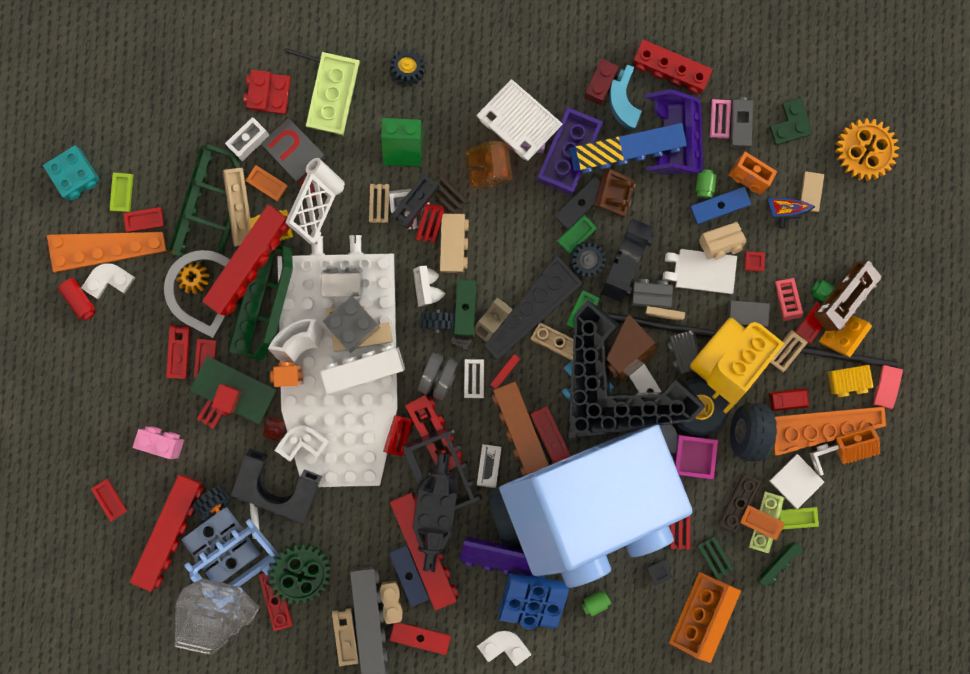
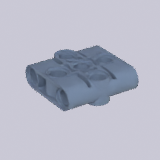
M225 507L185 536L181 541L194 557L195 563L201 561L200 553L203 552L209 555L217 549L215 544L217 541L226 543L233 538L231 531L235 529L241 532L244 528L240 526L228 507ZM235 524V526L229 529L227 532H223L231 525ZM207 526L213 528V536L206 534ZM246 536L201 569L214 587H216L261 553L250 538ZM247 540V542L244 545L239 547L237 550L235 549V547H237L242 542ZM205 544L207 545L205 548H203V549H202L201 551H199L197 554L195 553L197 550H199V549H200L201 547H203ZM229 558L236 560L237 565L235 568L229 566ZM216 561L219 562V563L216 564L214 567H212L211 569L207 570V568L210 567L212 564H214Z

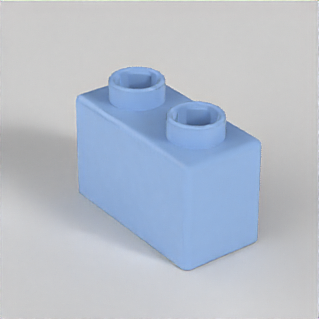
M659 425L621 435L499 487L531 573L534 576L561 573L567 588L587 584L610 573L611 566L606 555L626 546L630 557L643 556L668 546L674 541L669 525L692 514L691 504Z

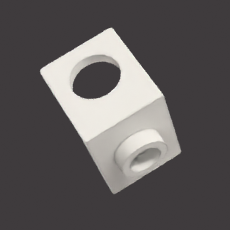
M823 444L816 447L817 451L809 453L817 475H824L818 456L839 449L838 445L828 447V444Z

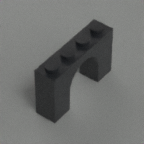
M250 448L244 456L231 496L236 497L241 502L254 504L257 508L270 510L275 515L288 517L293 522L304 524L322 476L304 469L294 493L286 497L274 496L264 488L261 481V474L268 455Z

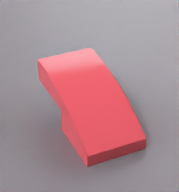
M885 365L881 367L879 385L876 386L873 405L893 409L901 382L902 369Z

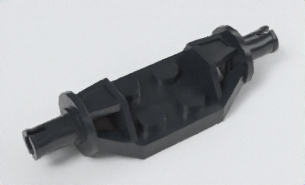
M438 453L436 470L428 471L427 477L417 488L412 528L419 544L418 550L425 553L423 571L429 572V570L435 572L436 557L438 554L445 553L444 548L453 528L457 492L453 480L455 474L448 472L450 454ZM434 477H436L434 487L430 488ZM424 535L427 536V545H425Z

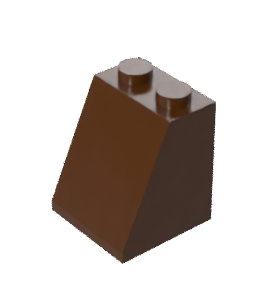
M630 315L627 316L607 357L609 373L615 380L619 378L622 382L658 353L656 343Z

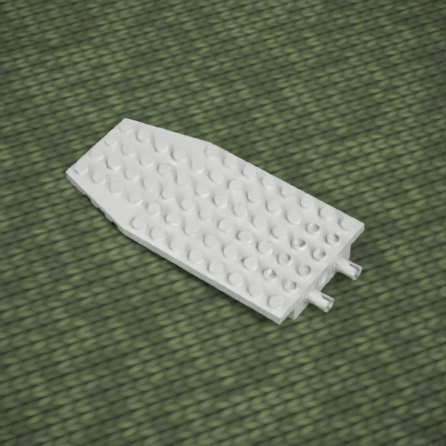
M356 235V243L355 236H349L350 253L348 255L323 254V236H320L317 243L311 244L312 254L309 256H292L293 271L279 320V332L288 325L305 319H315L325 330L318 348H310L303 351L296 361L293 362V365L303 366V384L281 387V411L287 432L297 426H308L329 440L318 457L304 447H301L294 456L299 476H301L304 469L322 476L319 487L380 486L387 453L383 452L394 415H396L398 409L397 373L330 394L326 393L320 371L325 370L324 366L335 362L339 366L344 364L343 360L355 356L357 360L362 359V354L375 351V354L381 353V348L391 345L396 348L394 254L361 253L362 235ZM278 256L279 282L282 271V256ZM336 266L338 269H346L348 266H356L357 269H363L364 292L361 296L353 297L361 306L366 307L367 313L377 324L390 323L392 343L357 348L352 353L348 350L334 351L332 332L322 322L326 318V308H338L351 296H322L321 272L326 267Z

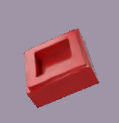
M746 251L744 271L764 272L765 252Z

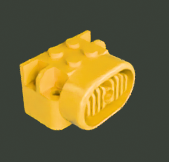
M728 318L691 362L690 368L706 380L707 384L716 391L712 396L714 399L720 394L729 402L723 411L727 413L748 391L784 343L759 323L753 322L744 328L735 319Z

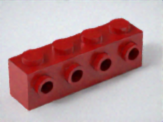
M642 40L632 63L638 71L653 73L652 76L660 80L665 78L673 86L688 88L687 91L692 94H702L713 70L646 40Z

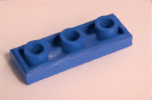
M745 187L695 204L690 208L698 225L750 206L751 202ZM718 203L723 205V209L718 208Z

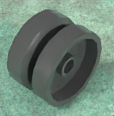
M433 352L417 391L427 395L430 393L433 385H435L433 397L443 402L447 391L450 390L459 362L448 359L442 369L443 356Z

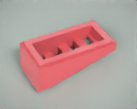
M795 279L775 281L782 320L801 318L803 311ZM791 286L792 289L781 290V287ZM793 293V296L783 298V295ZM794 301V303H795V304H791V305H786V306H785V302ZM796 309V311L787 312V310Z

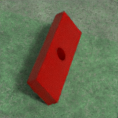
M265 573L259 574L273 631L293 626L287 600L285 599L282 602L280 595L276 597L274 594L275 590L272 591L270 588L271 583L268 582V578L272 576ZM273 597L278 598L279 602L277 604L273 602Z
M398 622L394 623L390 641L446 655L451 635ZM418 635H423V636H424V640H422V641L418 640V639H417V636H418Z

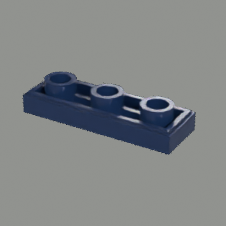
M405 545L389 552L411 607L429 600L408 546ZM406 573H412L413 578L408 579Z

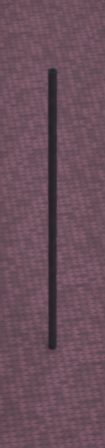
M607 313L616 322L624 323L627 318L625 315ZM632 317L640 326L680 333L694 330L695 335L712 338L717 332ZM795 344L791 351L793 352L798 345ZM805 346L800 352L881 367L885 365L898 368L897 361L856 354L848 357L837 351Z

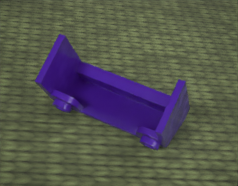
M672 89L644 94L646 99L655 101L654 111L660 118L664 119V127L682 123L687 146L680 147L681 151L669 153V150H665V155H660L655 166L646 167V171L659 174L700 173L703 169L702 108L699 99Z

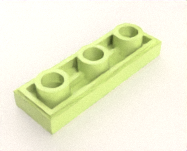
M765 492L760 511L779 520L785 497ZM754 530L749 548L769 553L773 539Z

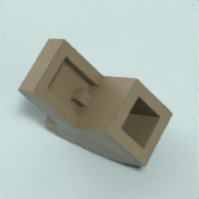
M497 298L475 325L474 333L488 342L509 316L512 309L505 302Z

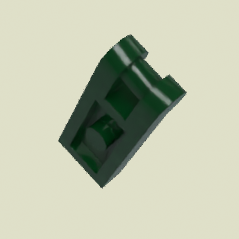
M790 543L756 580L764 587L772 585L777 579L776 575L789 567V561L794 556L802 554V546Z

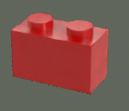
M220 384L211 407L216 408V413L225 416L234 413L242 391L225 384Z

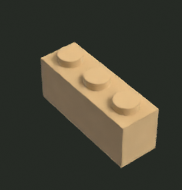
M443 214L441 273H464V269H467L468 257H464V250H468V238H465V231L469 229V219H465V214Z

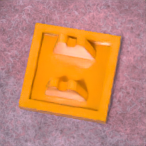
M852 316L848 319L846 326L842 330L825 331L819 342L832 350L851 357L872 325L865 320Z

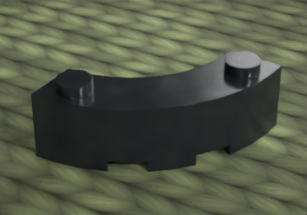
M631 219L601 291L602 295L622 302L625 296L629 297L633 288L630 283L646 245L650 247L654 238L651 235L652 226Z

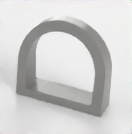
M194 251L182 256L171 266L164 283V295L168 307L179 320L214 338L225 316L217 313L211 326L190 316L180 308L175 299L174 283L180 270L193 261L212 260L226 267L230 259L213 251Z

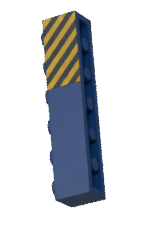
M679 123L569 149L574 171L581 170V173L593 171L592 167L599 166V169L611 167L610 163L616 162L617 165L628 163L630 158H634V161L646 159L645 155L651 154L652 157L663 155L665 150H669V153L681 151L680 147L687 146L683 125Z

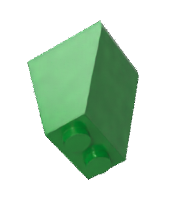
M382 118L383 165L421 167L422 121Z

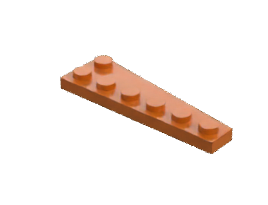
M163 232L47 235L54 273L167 252Z
M885 407L775 416L777 434L773 455H781L823 442L833 441L836 437L874 427V429L885 427Z

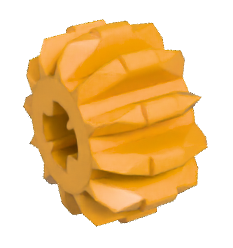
M193 262L189 263V267L187 265L184 266V271L180 270L178 273L181 277L176 278V281L182 282L179 287L181 289L185 288L186 293L192 290L193 294H197V288L200 291H204L202 284H209L204 279L210 277L209 274H204L207 268H201V263L198 262L195 265ZM192 273L197 276L193 281L189 280V277H192Z

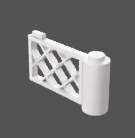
M314 158L307 164V176L285 222L309 244L318 242L321 235L320 229L335 195L340 194L344 189V181L319 158ZM311 182L314 184L315 189L313 193L310 192L309 187ZM321 193L327 196L325 204L322 202ZM316 195L317 206L313 207L311 196ZM304 198L307 201V209H303L302 201ZM314 209L319 211L318 220H315ZM308 211L310 222L306 223L304 212ZM296 214H299L300 225L293 222ZM311 225L312 228L311 235H308L306 226Z

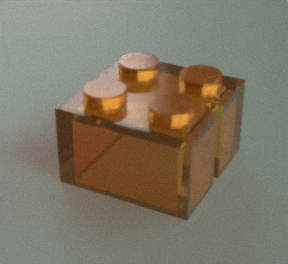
M489 141L466 150L468 167H485V170H469L471 188H489L513 180L509 149L506 142Z

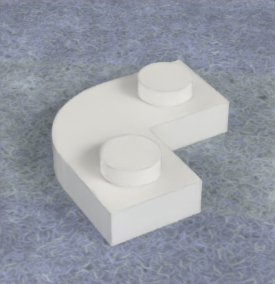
M102 264L91 272L81 289L99 299L108 284L126 293L135 277L114 264Z
M297 426L287 432L275 451L290 462L301 447H304L318 457L329 440L311 427Z
M497 631L477 645L488 662L503 651L506 652L515 666L531 656L530 651L521 639L510 631Z

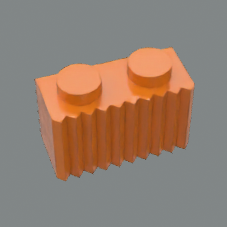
M874 427L836 437V445L839 447L836 452L844 465L880 454V438Z

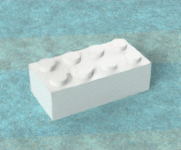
M391 345L381 348V353L375 354V351L362 354V359L357 360L355 356L343 360L344 364L339 366L337 362L324 366L325 370L320 371L326 393L330 394L405 370L399 347L394 348Z

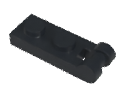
M423 174L393 212L392 218L400 221L404 228L409 229L415 218L440 186ZM406 209L410 212L407 216L404 215Z

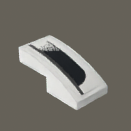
M482 444L477 486L496 488L501 447Z

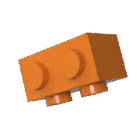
M744 152L735 161L729 176L736 182L748 187L752 192L761 195L771 185L777 171Z
M290 361L279 362V366L273 367V371L270 372L271 383H274V387L302 385L303 366L293 365V362Z

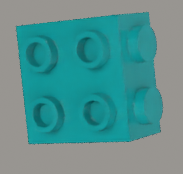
M76 145L43 165L59 193L66 200L77 199L82 191L93 189L97 185L96 183L100 181L84 153Z

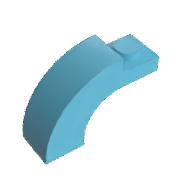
M627 65L625 70L621 69L617 79L619 81H612L609 91V103L617 121L623 127L633 132L642 111L633 107L627 99L626 88L634 67Z

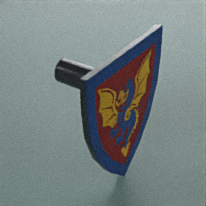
M767 198L772 218H779L778 228L780 229L786 228V219H800L802 214L815 208L812 204L796 199Z

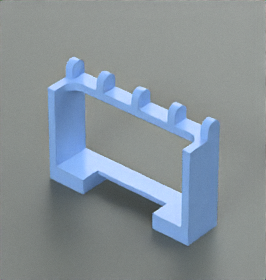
M250 519L246 521L248 527L240 533L235 529L231 531L234 536L223 545L220 541H217L215 544L218 548L208 556L203 552L200 553L201 561L193 566L190 563L185 564L186 569L190 572V578L218 610L235 599L233 591L260 571L268 575L267 571L273 570L269 563H275L273 556H280ZM252 533L269 555L215 593L198 574V571Z

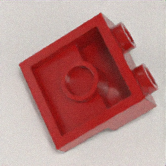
M251 70V75L247 74L246 86H249V91L244 94V104L247 105V109L286 115L291 77L271 74L266 71Z

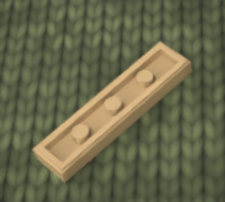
M243 168L226 169L222 171L234 246H240L251 230Z

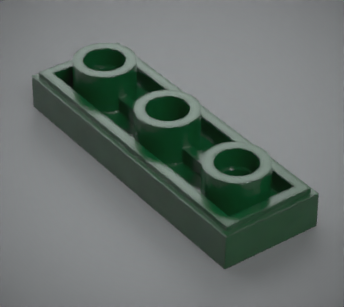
M457 280L454 336H474L477 281Z

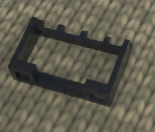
M445 427L403 444V451L416 482L420 486L424 481V477L413 450L445 437L468 492V495L456 499L455 510L482 499L481 494L474 496L470 489V486L476 483L475 479L467 480L463 472V468L469 466L468 461L460 463L455 451L462 448L461 444L453 446L449 435L455 433L454 428L447 430Z

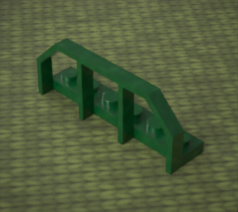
M209 144L201 146L167 254L178 257L186 255L183 254L185 248L183 241L185 235L188 236L190 232V220L221 230L222 235L218 247L211 251L216 253L223 251L231 226L229 212L225 225L221 226L194 217L197 209L195 203L201 197V188L226 196L225 190L202 183V181H205L208 171L206 168L213 159L214 153L212 151L227 156L234 169L240 168L234 153ZM196 260V261H194V262L200 263V262H202L203 260Z
M280 245L276 248L281 250L282 271L278 285L267 282L275 250H272L268 256L267 263L261 266L257 272L256 279L250 282L246 288L247 291L240 300L227 349L228 352L248 356L260 361L268 353V348L277 332L293 271L292 248ZM266 286L277 289L269 318L258 315ZM257 319L268 323L262 343L255 353H250L249 348Z

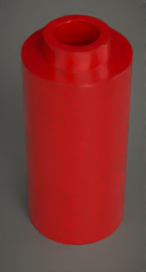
M70 278L58 286L57 289L79 320L84 319L87 321L95 315V307L74 278Z

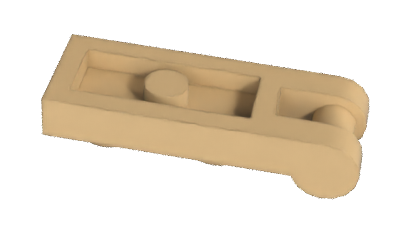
M352 608L342 612L338 610L332 611L339 666L358 664L359 656ZM347 619V624L340 625V620Z

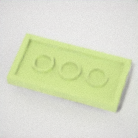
M322 52L306 123L307 128L344 136L360 60Z

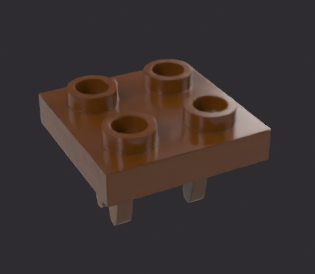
M604 169L595 206L618 216L626 217L628 207L631 206L632 191L636 187L635 180L611 169Z

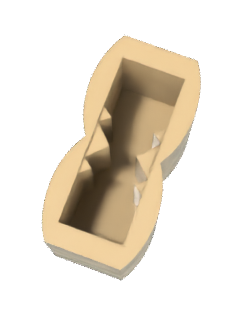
M396 580L382 582L380 593L384 604L383 618L387 624L401 622L403 609L399 601V585Z

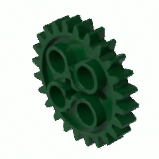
M303 542L300 543L299 547L293 543L291 549L286 545L285 552L278 550L280 556H273L275 563H269V566L273 569L267 571L268 575L272 576L268 578V582L271 583L270 588L272 591L275 590L274 594L276 597L280 595L282 602L287 598L289 605L293 600L296 605L299 604L300 600L305 605L308 598L313 602L314 595L320 597L319 590L326 591L323 584H329V581L326 579L331 577L330 572H328L331 566L327 564L329 560L327 557H324L323 551L319 552L317 546L312 549L311 543H308L306 547ZM298 559L295 565H289L291 560ZM316 564L313 570H308L310 565ZM286 577H291L288 583H283ZM309 582L306 588H301L303 583Z

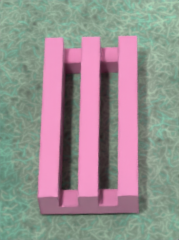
M711 100L709 138L729 139L731 100ZM716 104H719L717 133H714ZM723 104H726L725 134L721 133Z

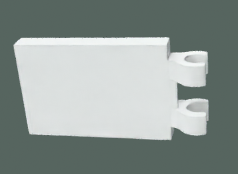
M680 249L679 254H665V262H673L676 265L675 273L666 271L663 273V280L676 282L675 288L733 294L737 256L725 255L718 260L714 258L708 260L704 252Z

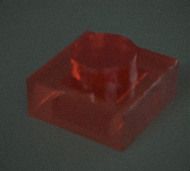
M269 417L266 421L263 436L281 442L286 429L285 422Z

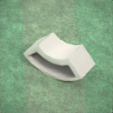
M315 319L300 320L281 330L272 340L268 349L278 360L295 362L303 351L310 348H318L325 330Z

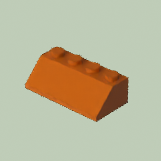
M699 572L669 644L697 659L711 663L741 590Z

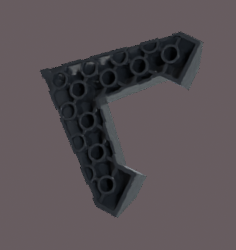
M588 300L574 315L575 329L573 335L570 431L568 439L642 429L654 425L663 426L673 423L691 422L706 407L693 390L679 378L665 392L611 394L609 369L607 368L609 365L607 362V339L620 325L605 311Z

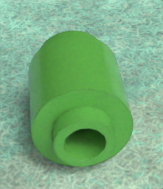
M702 170L701 173L697 174L695 191L697 192V197L710 199L715 193L717 175L713 174L712 170Z
M605 590L584 598L583 601L585 603L581 604L586 615L591 614V616H594L608 609L611 602Z

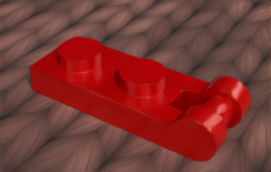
M170 325L166 378L187 379L191 326L184 325L183 327ZM177 334L182 335V340H176Z

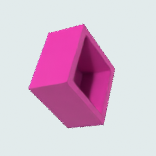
M677 435L676 453H674L673 462L678 474L714 479L718 440Z

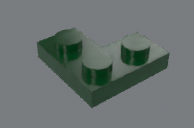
M802 98L783 103L782 107L787 122L770 127L775 145L813 134Z

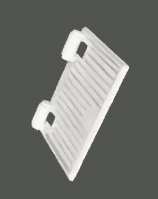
M512 79L476 115L488 129L493 130L521 158L527 161L563 125ZM490 111L496 116L493 121L486 116ZM524 141L531 146L527 152L521 147Z

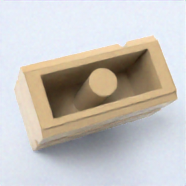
M738 222L702 233L699 243L708 260L712 258L718 260L723 258L726 253L732 252V254H736L742 251L746 238L743 232H741Z

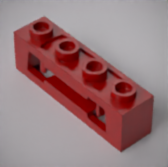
M424 395L405 405L421 437L428 435L429 432L424 423H420L415 412L418 411L423 420L429 417L424 408H427L432 416L430 419L436 431L443 429L442 425L445 422L441 414L437 415L433 408L436 407V404L432 397L428 398L427 395ZM449 435L451 442H453L452 435ZM445 437L442 438L441 440L444 446L447 445L448 449L450 450ZM434 442L427 444L426 447L437 466L438 455L436 451L438 449ZM444 449L439 453L444 454L447 453L446 449ZM460 450L455 451L459 462L462 463L460 459L463 456ZM453 456L449 457L448 470L457 466Z

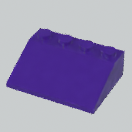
M465 536L460 561H464V565L474 567L475 564L482 565V569L493 571L494 568L501 569V573L507 575L513 574V572L525 576L532 575L522 548Z

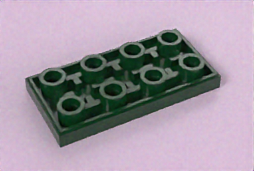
M209 356L206 357L189 390L213 402L220 384L239 389L242 393L235 413L258 424L261 423L277 389Z

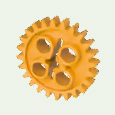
M866 118L862 124L859 119L856 121V125L851 123L849 128L843 129L845 134L838 136L842 141L836 142V145L840 146V148L835 150V152L841 155L836 159L843 161L840 167H847L845 173L852 171V178L858 174V180L863 179L864 176L866 181H869L871 176L876 180L879 175L882 177L886 175L885 171L889 172L891 170L889 165L893 166L896 164L893 159L899 155L894 153V151L898 150L899 147L894 146V143L898 139L891 138L895 133L887 132L890 128L889 126L882 128L883 122L876 125V119L869 123L868 118ZM860 133L866 135V141L860 139ZM873 135H875L874 141L871 143L870 147L868 148L869 153H867V154L864 156V158H863V160H862V164L860 165V164H859V161H860V159L862 158V156L864 155V153L866 152V148H865V147L870 144ZM877 142L883 144V150L877 148ZM851 149L857 151V158L851 155ZM868 158L874 160V167L868 164Z

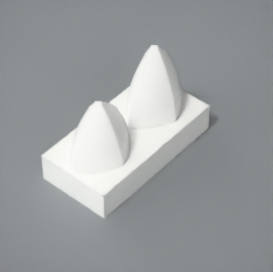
M419 266L413 269L418 307L430 305L443 298L445 292L429 285L439 277L436 271L427 268V266Z

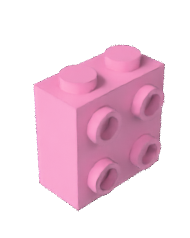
M146 426L145 429H138L132 448L164 458L176 459L179 458L184 440L179 438V434L173 432L161 433L162 429Z

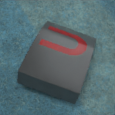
M289 118L261 143L298 184L307 176L306 166L312 159L319 158L322 161L326 159L325 155Z

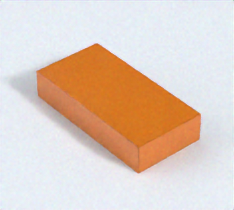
M255 165L245 180L277 202L288 188V185Z
M748 505L740 522L774 540L778 539L785 522Z

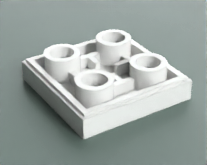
M795 454L769 480L796 509L824 483L798 454Z

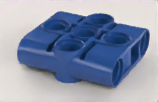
M510 573L500 604L498 619L499 621L521 624L525 629H533L536 626L557 629L569 588L566 587L564 581L546 579L545 576H534L533 574L525 576Z

